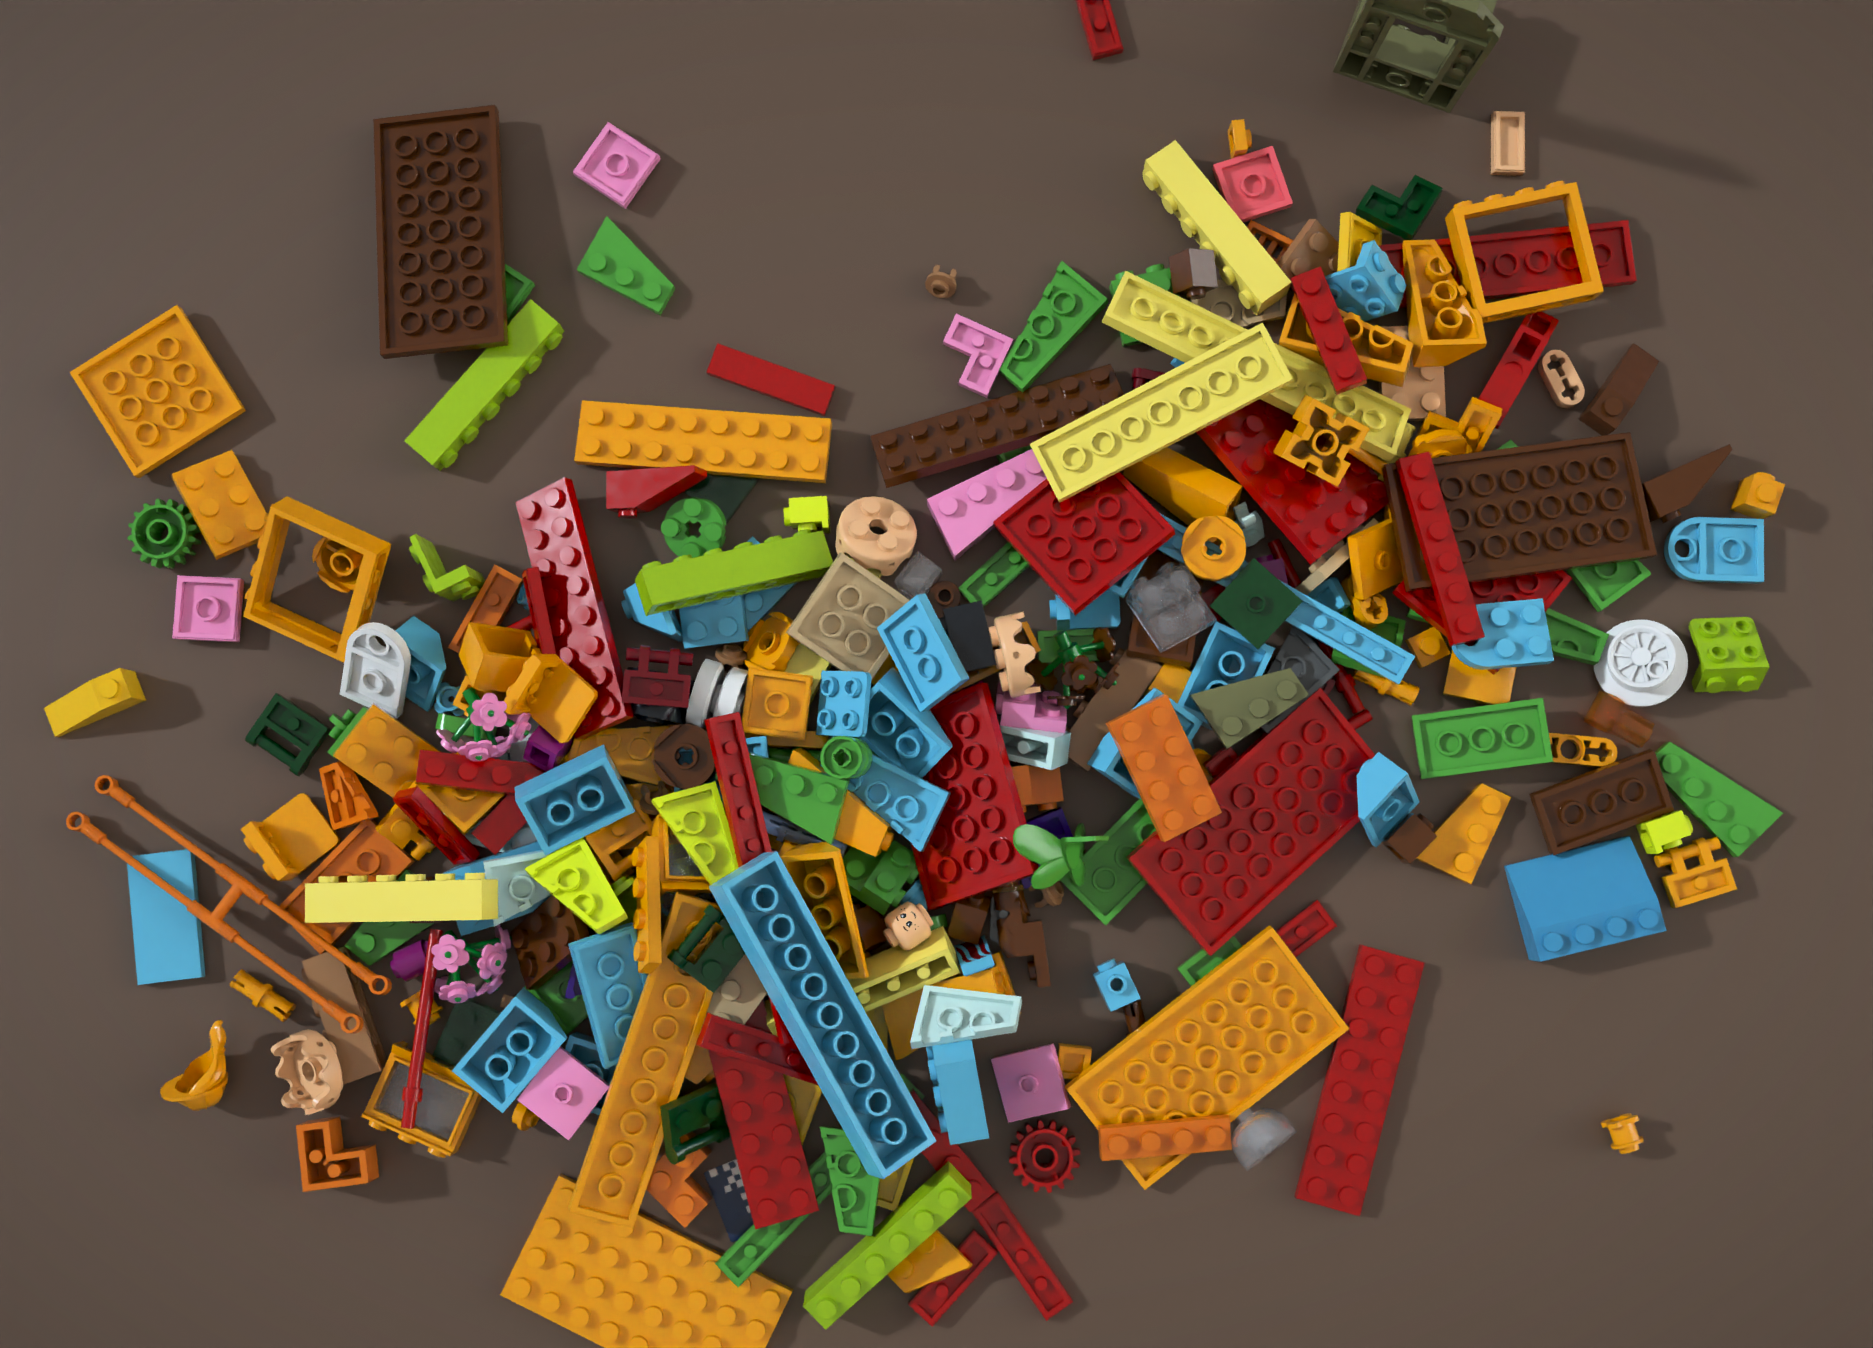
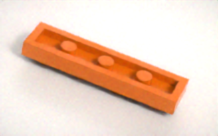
M1227 1114L1098 1125L1099 1150L1102 1161L1232 1150L1230 1117Z

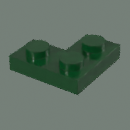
M1414 175L1400 198L1371 185L1357 206L1355 214L1405 240H1412L1441 196L1443 188L1417 175Z

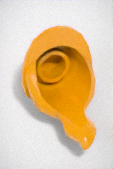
M222 1020L215 1021L210 1029V1050L193 1060L184 1071V1074L169 1080L161 1087L160 1094L164 1100L179 1102L194 1111L207 1110L220 1101L229 1077L228 1072H226L224 1053L226 1051L224 1046L227 1037L222 1027Z

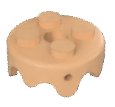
M863 497L851 502L841 513L836 529L837 554L841 552L844 554L848 553L863 568L878 569L883 576H889L897 570L898 566L906 558L911 557L917 539V528L910 513L900 504L883 497ZM880 527L885 533L875 534L870 528Z
M1024 611L996 617L994 619V626L988 627L992 646L998 647V649L993 650L996 661L995 667L996 669L1003 670V672L998 673L1002 692L1009 691L1010 696L1013 698L1041 692L1040 686L1030 687L1035 681L1031 674L1025 672L1026 664L1035 658L1036 651L1034 647L1029 644H1019L1014 640V636L1022 631V623L1017 619L1025 617Z
M307 1029L291 1034L288 1038L277 1042L271 1047L270 1051L274 1056H281L280 1063L275 1070V1075L278 1078L285 1079L290 1085V1090L282 1096L281 1103L287 1108H302L305 1111V1115H310L330 1108L337 1102L343 1089V1080L337 1050L333 1042L328 1041L319 1032Z

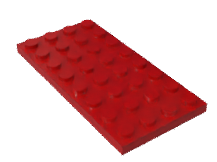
M1320 687L1273 729L1258 738L1209 782L1222 813L1166 842L1161 841L1157 831H1154L1126 858L1205 953L1212 956L1360 821L1358 817L1356 775L1359 773L1363 763L1368 759H1372L1375 754Z

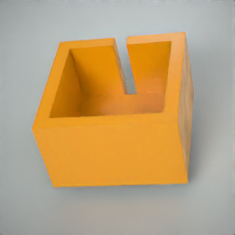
M469 622L459 652V658L473 688L482 692H506L521 674L524 662L533 654L542 653L537 648V643L531 631Z

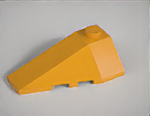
M1435 239L1404 240L1402 249L1404 277L1407 285L1405 290L1409 341L1414 343L1412 351L1414 367L1447 366L1486 347L1487 341L1482 317L1477 308L1473 309L1466 298L1467 292L1463 285L1459 286L1451 274L1452 267Z

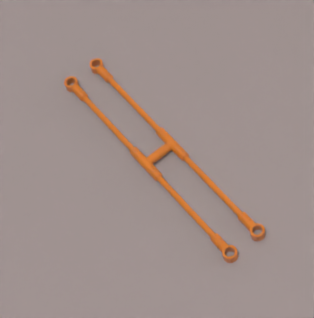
M102 775L96 779L94 786L97 792L111 796L126 808L130 807L215 869L216 874L232 885L211 912L196 900L192 901L110 841L104 832L90 823V818L86 814L81 812L70 813L66 819V825L69 829L81 832L96 844L105 846L185 905L187 911L229 942L238 944L323 1007L322 1010L340 1023L341 1029L344 1032L356 1034L362 1030L364 1021L360 1015L349 1013L332 1000L328 1001L242 938L240 933L223 921V919L240 896L245 894L258 903V905L263 904L349 967L354 975L369 985V989L373 994L386 995L390 992L392 983L388 977L377 975L362 963H356L271 901L265 892L225 863H219L138 804L132 795L119 787L118 781L115 778ZM109 780L110 786L107 790H104L103 785ZM81 817L82 822L78 827H76L75 821L77 818ZM383 979L385 986L381 991H378L376 983ZM354 1017L356 1019V1026L350 1030L348 1028V1021Z

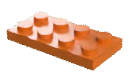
M1162 694L1106 723L1161 841L1166 842L1222 813L1167 694Z
M373 819L360 823L279 905L332 945L355 922L305 923V883H318L319 876H339V882H347V876L368 875V882H376V875H397L398 879L415 862L404 849L402 850L376 831L375 827L378 824ZM295 929L319 954L327 952Z

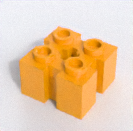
M1304 395L1292 417L1299 421L1293 433L1285 429L1273 453L1303 469L1307 462H1309L1307 471L1338 487L1351 464L1344 460L1349 449L1358 451L1370 428L1341 413H1337L1334 419L1332 417L1336 412L1335 409ZM1324 433L1322 436L1326 438L1324 445L1317 444L1318 436Z

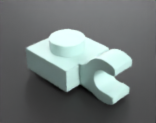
M1246 502L1233 507L1236 518L1234 522L1242 529L1247 547L1256 544L1265 537L1262 518L1256 510L1249 513Z

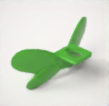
M1083 823L1078 824L1074 837L1058 839L1045 829L1030 824L1018 826L1013 834V844L1016 850L1028 860L1041 865L1032 876L1031 884L1034 889L1048 888L1058 882L1068 872L1073 884L1082 886L1086 875V867L1082 860L1086 842L1109 840V835L1086 836V829Z

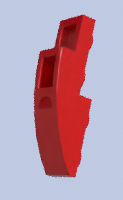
M1542 311L1527 314L1524 317L1478 398L1502 408V415L1495 426L1496 429L1500 427L1560 321Z

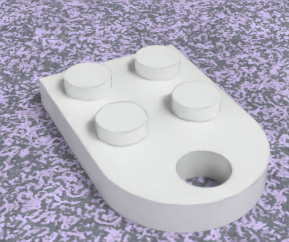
M371 622L360 626L350 635L347 641L340 695L369 708L374 703L397 719L403 714L411 666V654L406 642L395 630L387 625ZM376 636L384 640L386 647L377 641Z

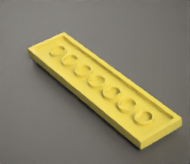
M1262 322L1032 442L1030 446L1060 503L1292 383L1293 378Z

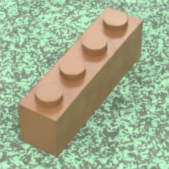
M1119 648L1113 660L1109 662L1113 666L1117 662L1120 664L1115 670L1119 674V677L1116 679L1117 684L1115 686L1112 685L1108 690L1102 687L1097 694H1094L1089 703L1083 699L1073 713L1077 720L1071 728L1066 726L1065 731L1071 732L1068 754L1070 762L1084 772L1090 770L1091 767L1087 763L1103 737L1109 732L1106 723L1132 710L1162 666L1153 660L1127 656V649ZM1100 676L1098 678L1099 684L1103 681V678Z
M337 948L338 950H340L352 959L350 950L348 948ZM328 952L303 960L302 977L305 984L328 1001L332 1000L347 1012L360 1015L364 1021V1026L359 1033H346L341 1029L338 1021L322 1010L323 1007L312 1000L313 1010L318 1018L321 1017L325 1028L322 1031V1035L328 1041L333 1042L336 1047L342 1071L343 1085L382 1071L387 1059L359 977L354 975L349 967ZM354 1017L348 1021V1028L350 1030L356 1026V1019Z

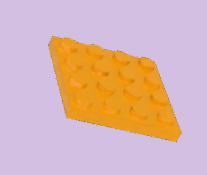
M178 305L70 372L131 472L137 478L143 477L246 411L183 309Z

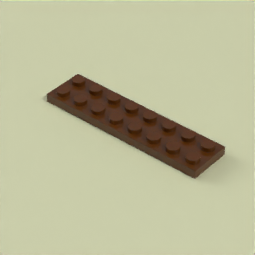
M1111 364L1028 388L1023 393L1018 391L871 435L870 438L886 488L1029 446L1032 442L1123 396L1124 393Z

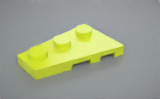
M716 781L651 800L710 885L739 868L728 820Z
M584 837L556 850L524 869L530 877L599 935L628 919L625 910Z

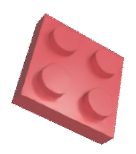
M1273 146L1213 164L1212 170L1221 196L1243 223L1292 206L1293 202Z

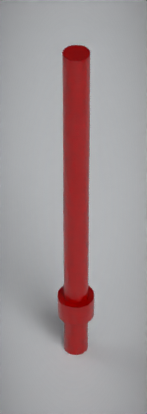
M1280 539L1268 543L1274 558H1283L1288 585L1296 588L1301 581ZM1316 639L1320 649L1331 660L1333 648ZM1335 664L1340 669L1334 675L1336 679L1335 686L1338 692L1343 693L1353 714L1364 710L1365 708L1354 688L1356 683L1351 673L1347 674L1344 666Z
M430 929L407 1087H403L401 1100L405 1102L401 1128L414 1129L418 1102H422L423 1088H420L437 976V969L433 966L432 962L435 955L432 954L431 948L433 945L439 944V940L443 935V930Z

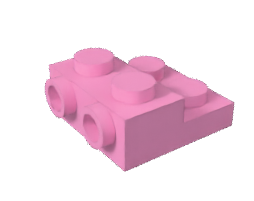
M998 682L995 711L1001 714L1000 726L1065 733L1067 709L1064 706H1057V700H1047V696H1061L1058 692L1044 691L1042 693L1013 698L1010 696L1009 691L1002 692L1001 684Z

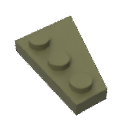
M1288 668L1190 694V697L1227 750L1306 698L1309 694L1292 669Z

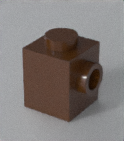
M1188 248L1169 257L1173 294L1186 295L1188 300L1204 298L1206 292L1218 288L1214 250Z
M1409 813L1381 843L1403 864H1411L1437 835L1431 830L1434 827L1433 824L1420 813L1417 816L1414 813Z
M981 893L957 901L947 935L978 945L991 897Z
M858 903L853 905L865 954L877 949L887 941L883 934L887 927L881 913L868 905L862 907Z

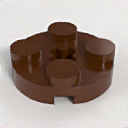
M691 724L674 725L662 732L657 738L654 746L653 765L657 775L666 784L681 789H689L705 784L716 772L707 730ZM682 748L686 751L693 750V762L691 764L687 762L679 763L678 760L681 758L679 751Z

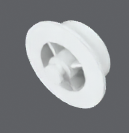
M1638 619L1620 623L1607 632L1609 636L1599 663L1593 665L1599 685L1610 697L1629 706L1647 707L1666 701L1679 690L1687 674L1688 657L1682 641L1671 629L1655 621Z

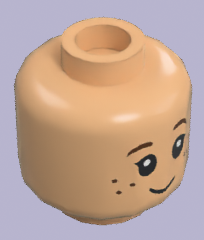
M907 901L886 915L885 924L887 929L883 931V934L893 948L899 945L905 951H909L930 937V927L933 925V921L920 903L915 905Z

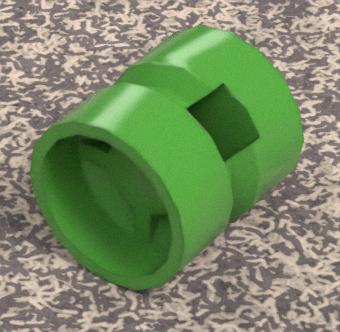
M851 736L833 737L822 747L820 754L821 765L824 771L837 779H855L865 775L870 769L873 760L869 745L862 739Z

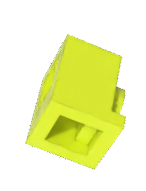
M827 496L789 498V507H784L783 509L785 526H791L792 529L798 528V532L806 529L816 532L817 527H822L824 533L830 532L829 501Z
M1682 810L1672 811L1635 825L1646 854H1659L1663 850L1683 844L1681 838L1690 836L1693 833L1692 823L1688 816L1683 814Z

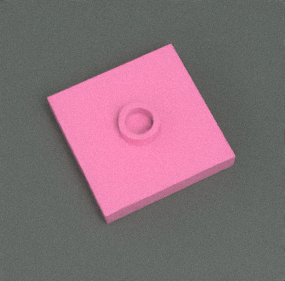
M607 122L574 169L573 174L626 209L661 158L657 153Z
M177 575L172 638L176 640L239 643L244 579Z
M1054 1043L991 1059L1008 1123L1067 1110L1071 1107Z
M560 1046L531 1080L517 1100L563 1137L570 1140L607 1093L610 1084Z

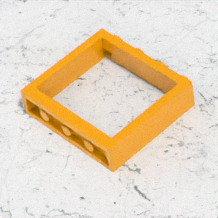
M1556 181L1546 185L1545 189L1534 191L1533 187H1528L1516 191L1515 195L1503 197V194H1495L1486 197L1484 202L1474 204L1471 200L1462 201L1455 204L1454 208L1445 217L1460 283L1467 292L1466 298L1473 309L1477 308L1483 324L1592 301L1604 292L1577 182L1565 184L1564 181ZM1562 200L1583 283L1486 304L1465 220Z
M286 496L275 504H271L269 513L264 516L266 526L257 544L259 554L250 572L253 578L251 586L244 597L247 599L243 617L344 663L347 641L350 635L360 626L370 623L392 544ZM290 521L363 554L342 634L270 602Z

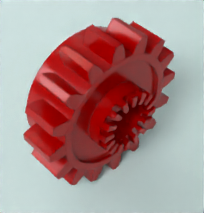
M1038 1119L1036 1128L1026 1123L1027 1132L1025 1134L1018 1131L1015 1133L1019 1143H1010L1009 1146L1012 1151L1016 1152V1155L1009 1157V1163L1018 1164L1013 1170L1014 1176L1022 1174L1024 1176L1021 1181L1022 1185L1025 1187L1031 1182L1034 1192H1038L1040 1186L1046 1187L1048 1193L1052 1192V1186L1058 1185L1060 1189H1063V1180L1065 1178L1069 1180L1074 1179L1071 1169L1079 1168L1080 1166L1079 1162L1073 1158L1081 1154L1080 1149L1071 1148V1145L1076 1142L1075 1136L1072 1135L1066 1138L1065 1135L1068 1128L1064 1125L1057 1130L1055 1120H1051L1048 1126H1044L1042 1119ZM1048 1148L1053 1151V1158L1049 1163L1043 1164L1036 1160V1154L1040 1149Z

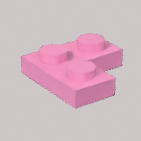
M956 313L943 340V345L970 356L958 385L987 398L998 376L999 369L1012 346L1013 339Z

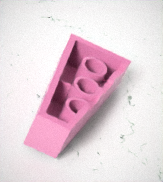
M1032 449L927 499V506L954 561L959 559L974 544L976 545L995 528L993 521L1047 479Z

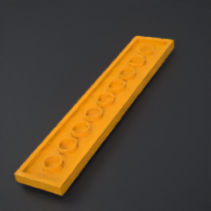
M676 891L661 935L662 963L651 974H648L568 1206L569 1212L631 1228L634 1226L664 1139L660 1106L678 1098L713 996L712 991L674 964L667 956L672 949L677 950L705 915L703 911L709 904L723 913L717 903ZM715 922L687 957L692 963L721 928L718 923Z

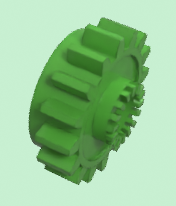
M156 499L155 505L144 503V509L140 513L134 512L136 518L133 523L128 524V527L132 529V535L128 536L127 539L135 545L131 549L132 552L139 555L142 554L140 557L142 562L147 564L151 562V566L161 569L163 564L167 568L174 569L175 561L184 565L186 564L184 557L186 554L196 555V552L191 547L193 544H201V540L195 538V534L201 531L197 525H193L195 520L191 513L188 514L189 509L186 505L180 504L178 506V502L169 499L167 503L161 499ZM167 527L168 535L162 540L160 537L162 536L161 532L163 533V529L165 530Z

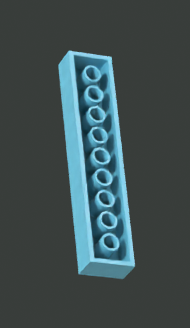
M764 852L708 886L868 1175L885 1179L935 1143V1137L778 852Z

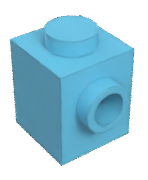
M1113 958L1097 966L1099 971L1094 973L1093 976L1111 1012L1141 999L1123 961L1116 963Z

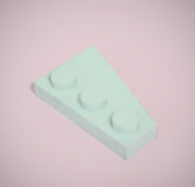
M543 850L483 861L486 879H498V919H493L494 927L552 895L524 870L526 867L548 856L544 854Z
M924 985L910 1040L911 1048L916 1049L1014 1033L1017 1031L1022 1007L1021 996Z

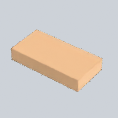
M1493 111L1491 114V175L1522 176L1525 173V112Z

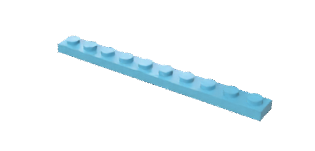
M1160 513L1175 529V535L1157 550L1184 564L1181 556L1182 538L1187 528ZM1209 541L1205 543L1208 548L1206 552L1208 555H1220L1222 553L1219 549L1220 546ZM1244 560L1241 567L1233 575L1216 583L1226 588L1248 565V562ZM1282 582L1303 601L1285 622L1395 684H1400L1415 658L1413 654Z

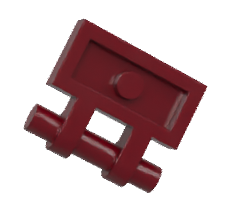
M641 645L640 648L627 647L626 660L639 661L638 670H624L622 703L688 709L691 675L678 674L679 665L692 666L693 653L680 652V648H670V651L654 650L651 649V646ZM649 663L669 664L668 673L649 672Z

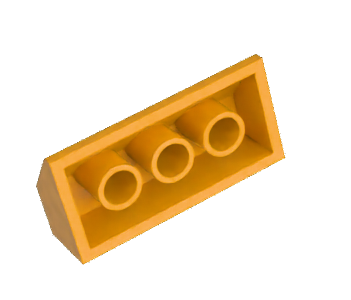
M827 842L796 845L780 856L847 979L867 978L869 974L841 850Z

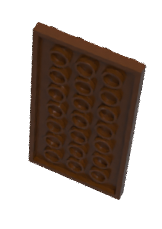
M495 105L373 119L380 355L384 359L508 346L499 110Z
M1630 432L1431 458L1469 583L1647 559L1657 555ZM1385 464L1382 467L1405 590L1409 592L1431 589V581L1396 464Z

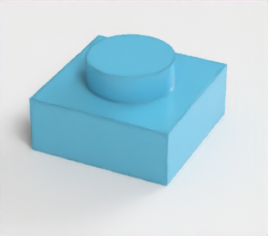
M1330 577L1308 594L1309 597L1338 613L1352 605L1337 577Z

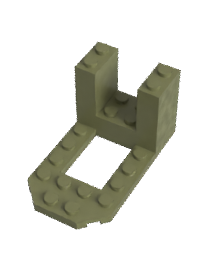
M1359 0L1333 72L1450 113L1500 39L1504 26L1493 15L1497 0ZM1395 19L1444 35V38L1440 42L1438 38L1432 35L1422 36L1411 32L1404 25L1392 24Z

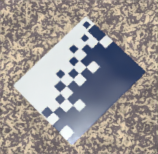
M737 1159L704 1172L732 1243L737 1241L754 1224Z

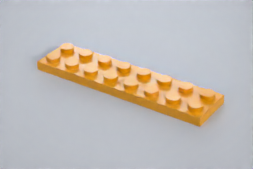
M582 400L574 461L578 465L631 469L695 465L706 470L707 474L826 483L832 420L830 418Z

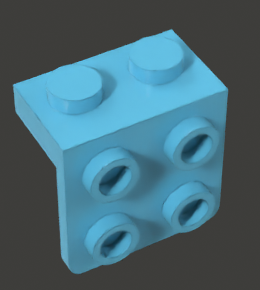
M1375 240L1363 244L1355 266L1325 276L1337 307L1347 313L1352 312L1361 316L1363 321L1397 312L1407 286L1403 276L1396 271L1390 263L1387 254L1380 249Z
M1108 590L1076 616L1056 594L1055 600H1049L1050 619H1056L1057 630L1095 629L1097 627L1112 629L1119 627L1121 622L1119 596Z
M821 672L816 735L865 737L868 726L872 680L869 672Z

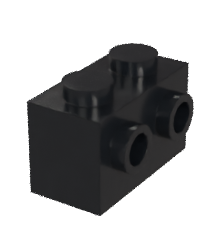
M982 600L943 609V617L939 618L966 672L995 666L996 661Z

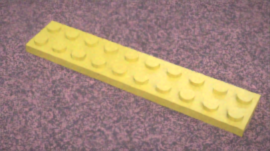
M1125 271L1102 319V323L1184 363L1247 331V329L1128 271ZM1274 343L1293 378V382L1261 398V400L1294 415L1304 395L1312 397L1336 410L1332 418L1335 419L1337 413H1341L1369 427L1370 430L1360 447L1391 462L1397 453L1411 409L1363 385L1336 395L1324 366Z

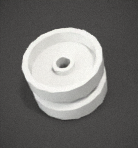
M705 659L697 674L690 695L685 719L686 724L705 729V719L739 712L741 717L748 671L733 667L724 679L725 669L723 664Z

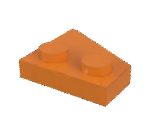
M341 761L319 768L333 831L379 817L375 806L354 770Z

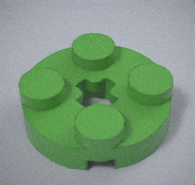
M698 497L685 498L669 508L661 524V532L668 547L677 556L692 555V558L704 556L705 552L722 548L725 543L726 518L722 510L711 500ZM690 521L693 524L697 522L701 524L699 528L701 535L699 537L689 533Z

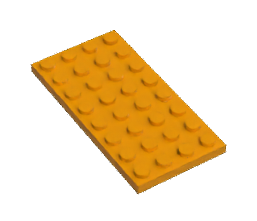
M1269 925L1067 1083L1065 1088L1097 1130L1098 1125L1227 1114L1230 1117L1231 1123L1349 1030V1028L1280 936ZM1190 1154L1122 1159L1121 1161L1142 1188L1146 1190Z
M561 1173L500 1294L512 1302L604 1348H766L793 1289L756 1270L737 1287L715 1264L723 1255L722 1253L638 1212L633 1228L569 1212L568 1206L577 1181Z

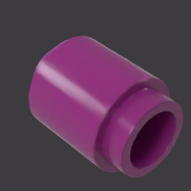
M422 939L393 953V960L390 961V966L396 978L402 977L404 981L408 982L423 975L428 941Z

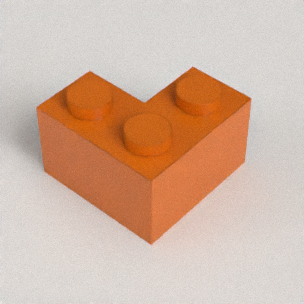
M1028 765L1011 767L1024 813L1027 812L1026 806L1038 805V811L1057 809L1058 802L1064 801L1060 767L1053 770Z
M340 1116L308 1120L296 1125L303 1192L366 1184L379 1178L376 1144L344 1149Z
M692 1131L681 1136L680 1142L683 1143L697 1135ZM708 1146L686 1155L685 1160L675 1165L668 1160L665 1153L655 1163L646 1188L684 1228L712 1199L690 1176L712 1152Z

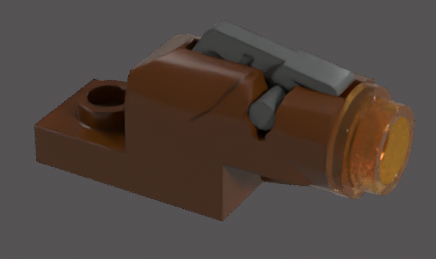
M1020 880L993 889L990 910V939L999 943L1000 949L1007 958L1033 955V961H1027L1030 981L1036 980L1037 987L1051 986L1042 920L1028 921V917L1031 914L1024 897V886L1020 885Z

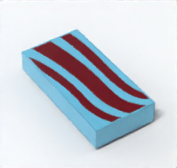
M985 935L979 938L978 945L964 942L954 946L964 976L992 968L995 965Z

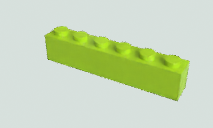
M530 299L507 325L508 346L486 348L404 440L439 471L444 467L448 468L455 462L458 457L457 452L465 443H471L479 433L478 428L485 420L489 421L496 416L500 410L499 405L507 396H513L520 388V381L526 374L533 373L540 366L542 356L549 349H555L561 342L562 334L565 332L564 329L533 300Z
M806 529L795 533L793 537L782 539V536L778 535L756 545H753L752 542H744L736 545L732 550L712 549L705 552L704 556L692 558V555H683L675 558L671 563L650 562L642 566V569L635 578V583L645 615L648 616L824 577L833 560L823 530L811 532V530Z
M948 1161L874 1228L873 1236L866 1235L805 1290L803 1307L826 1330L972 1199L971 1184Z

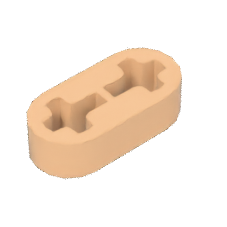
M1556 349L1547 352L1538 362L1539 374L1555 404L1565 409L1572 408L1582 401L1585 394L1584 386L1565 352ZM1551 360L1553 362H1560L1561 366L1557 368V371L1555 368L1551 370L1548 368L1547 365ZM1565 387L1567 390H1574L1575 394L1571 398H1564L1562 396Z

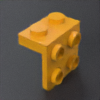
M533 654L524 662L522 672L516 682L506 691L504 702L507 704V709L505 712L508 715L522 714L523 712L529 713L559 743H568L596 701L598 693L596 689L556 654Z
M305 793L295 796L262 822L250 821L241 828V831L246 836L243 839L246 846L254 854L258 853L265 862L262 865L269 877L278 881H291L340 843L337 833L332 830L329 822L309 795Z

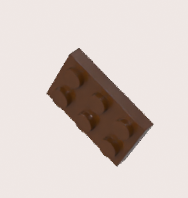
M553 895L510 932L526 989L538 990L572 961L568 943L590 936L586 923Z

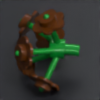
M1097 627L1093 631L1094 640L1092 644L1079 646L1077 642H1071L1066 630L1056 633L1054 637L1060 647L1057 650L1058 657L1050 664H1042L1040 660L1034 659L1032 663L1027 665V671L1033 676L1034 684L1051 692L1058 683L1057 678L1053 675V670L1061 663L1063 664V674L1061 676L1063 696H1047V700H1057V706H1064L1065 709H1068L1070 706H1076V699H1085V696H1070V691L1075 690L1076 693L1081 694L1087 690L1094 689L1099 684L1098 676L1102 677L1103 681L1094 691L1096 694L1102 687L1108 690L1112 685L1115 686L1117 684L1116 679L1119 677L1115 670L1120 664L1117 662L1110 672L1106 673L1094 661L1083 655L1082 652L1095 650L1099 662L1113 660V652L1116 648L1115 639L1110 634L1108 628Z

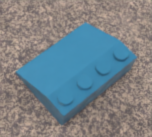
M1630 836L1567 850L1557 855L1550 854L1504 866L1529 960L1542 962L1667 931L1658 898Z

